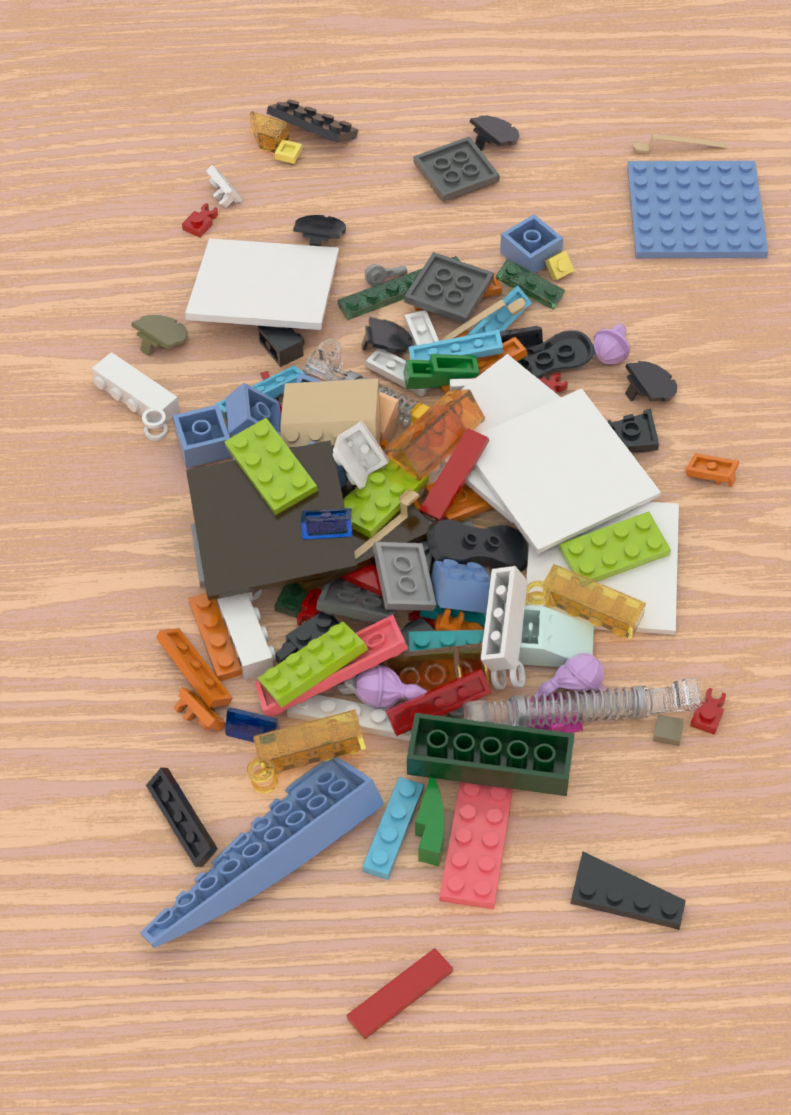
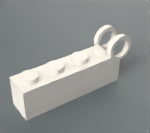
M112 352L92 367L93 382L99 389H104L116 401L120 400L132 412H137L142 416L146 438L151 441H159L167 436L168 428L166 423L173 418V415L180 413L177 396ZM160 427L164 429L159 435H151L148 432L149 429Z
M516 566L492 569L481 661L491 671L492 684L496 690L505 688L507 682L505 670L510 669V679L515 688H521L525 684V670L522 663L518 661L528 581ZM516 669L519 672V681L517 680ZM498 670H499V673H500V684H499L498 678H497V672H498Z
M258 590L254 595H252V592L215 599L241 665L244 680L263 675L268 669L273 668V661L276 659L273 646L268 647L266 642L269 640L265 626L260 627L258 622L261 621L257 606L253 607L251 602L261 596L262 590Z

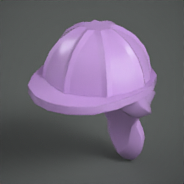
M617 324L613 329L603 328L594 336V355L597 360L605 365L623 362L630 354V345L625 338L626 327L623 324Z
M579 653L570 659H566L565 664L558 668L555 676L541 684L536 693L538 700H541L542 693L548 697L550 693L555 692L559 688L581 692L583 690L590 691L591 689L598 692L599 689H602L603 693H605L606 687L602 683L604 678L603 665L598 658L588 653Z
M380 664L359 673L355 682V692L358 698L364 704L372 706L374 709L378 707L389 708L402 699L411 700L427 692L418 685L403 684L393 670Z

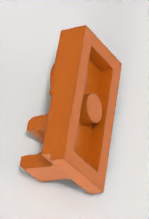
M694 453L685 471L689 477L715 480V483L718 485L721 482L728 483L729 487H732L736 481L735 471L739 466V461Z
M445 608L444 612L436 617L434 631L484 630L485 628L478 623L465 621L464 613L461 611L454 618L450 616L451 609Z
M181 687L179 690L180 694L178 695L180 700L174 706V710L181 713L187 707V713L183 716L184 720L192 721L197 716L199 718L197 722L208 731L214 729L221 732L227 723L212 708H209L194 691Z

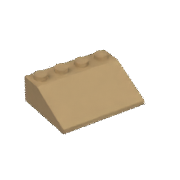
M379 379L285 383L281 415V438L289 449L308 445L312 441L319 443L331 440L333 450L338 435L360 421L364 422L380 445Z

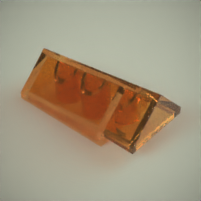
M470 389L449 390L386 447L384 453L420 481L454 452L466 429L474 430L485 421V416Z
M483 643L402 652L400 655L382 662V666L393 670L403 684H415L427 692L481 668L492 694L491 671L481 661ZM402 699L395 705H400L408 700Z

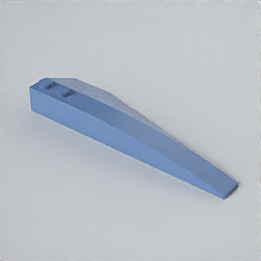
M332 753L291 783L285 789L288 795L281 801L276 798L269 805L271 810L264 817L258 816L251 823V830L248 833H241L211 862L213 867L207 873L201 872L194 879L196 884L188 892L182 891L176 897L175 905L172 908H165L140 934L152 947L156 948L221 916L280 881L344 834L352 831L356 825L368 816L373 815L385 804L374 781Z

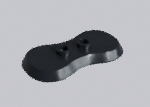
M563 331L539 345L526 347L528 356L517 362L536 378L540 379L555 372L573 371L586 366L594 355V346L589 337L580 331Z
M446 519L436 521L428 527L427 543L436 561L443 562L445 559H450L464 565L473 562L494 569L516 566L520 572L524 571L528 565V552L522 534L511 526L497 525L488 528H474L455 520Z

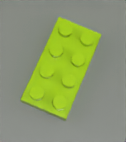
M267 418L224 441L228 451L275 515L318 491L315 482Z
M389 456L387 464L368 476L365 487L362 489L356 487L343 499L349 527L370 538L373 537L401 509L399 497L409 488L411 492L418 493L429 482L428 474Z
M649 511L559 545V550L580 588L666 557L671 552L668 543Z
M341 622L331 627L328 632L319 638L310 641L307 646L298 652L289 655L286 660L277 666L268 669L258 680L282 708L366 652L368 648L353 630L344 622Z

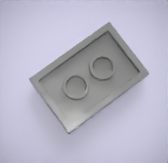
M375 542L372 548L385 609L433 611L436 607V600L423 544Z

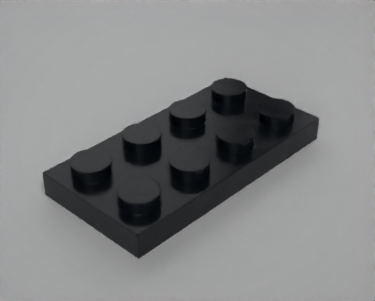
M287 100V102H277V104L269 105L266 113L337 143L357 138L359 131L352 127V124L349 122L336 121L334 116L319 114L312 107L304 108L295 100Z

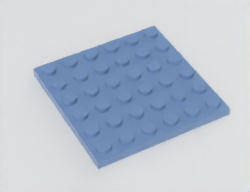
M628 161L627 170L635 258H767L768 246L755 161Z

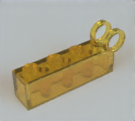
M553 564L544 582L533 581L527 585L525 605H529L528 602L534 605L545 604L547 608L549 606H556L574 617L579 616L595 626H602L613 631L618 636H625L630 639L634 636L644 617L646 603L556 564ZM533 587L543 588V592L533 591L529 593Z
M356 709L253 736L258 757L250 761L247 766V773L253 788L257 792L268 793L276 788L278 784L277 774L282 771L303 768L308 764L329 761L334 757L355 754L360 750L366 749ZM260 763V765H261L262 768H261V769H258V770L255 771L254 774H253V773H252L253 767H254L256 764ZM273 776L272 783L267 787H260L256 784V782H265Z

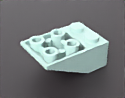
M525 605L518 662H521L522 665L560 667L565 664L566 659H570L576 654L588 653L593 655L594 625L545 606Z

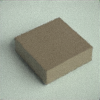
M658 714L653 741L679 746L684 719Z

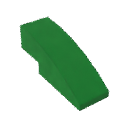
M431 354L429 360H406L403 374L406 389H427L450 385V379H471L479 376V368L476 355Z
M430 777L415 821V836L422 837L418 848V861L440 866L444 843V809L436 779Z

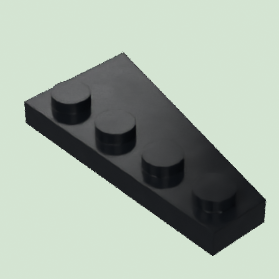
M651 409L644 410L643 414L634 416L629 414L623 416V419L619 421H607L630 452L658 450L659 441Z
M584 851L582 852L571 904L680 930L686 900Z

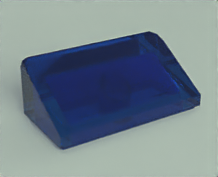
M352 508L302 511L300 523L302 538L351 537Z
M228 707L225 726L226 736L270 747L276 745L280 733L277 718Z

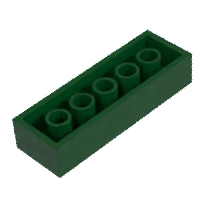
M415 713L407 754V775L567 796L575 734Z

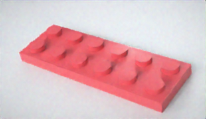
M391 615L356 632L364 641L368 650L282 708L264 689L260 681L255 682L261 706L267 719L274 715H279L286 709L298 703H303L308 698L321 692L328 691L331 687L345 680H350L355 675L374 668L379 663L408 650L395 617Z
M465 782L459 783L440 891V901L494 909L513 789Z

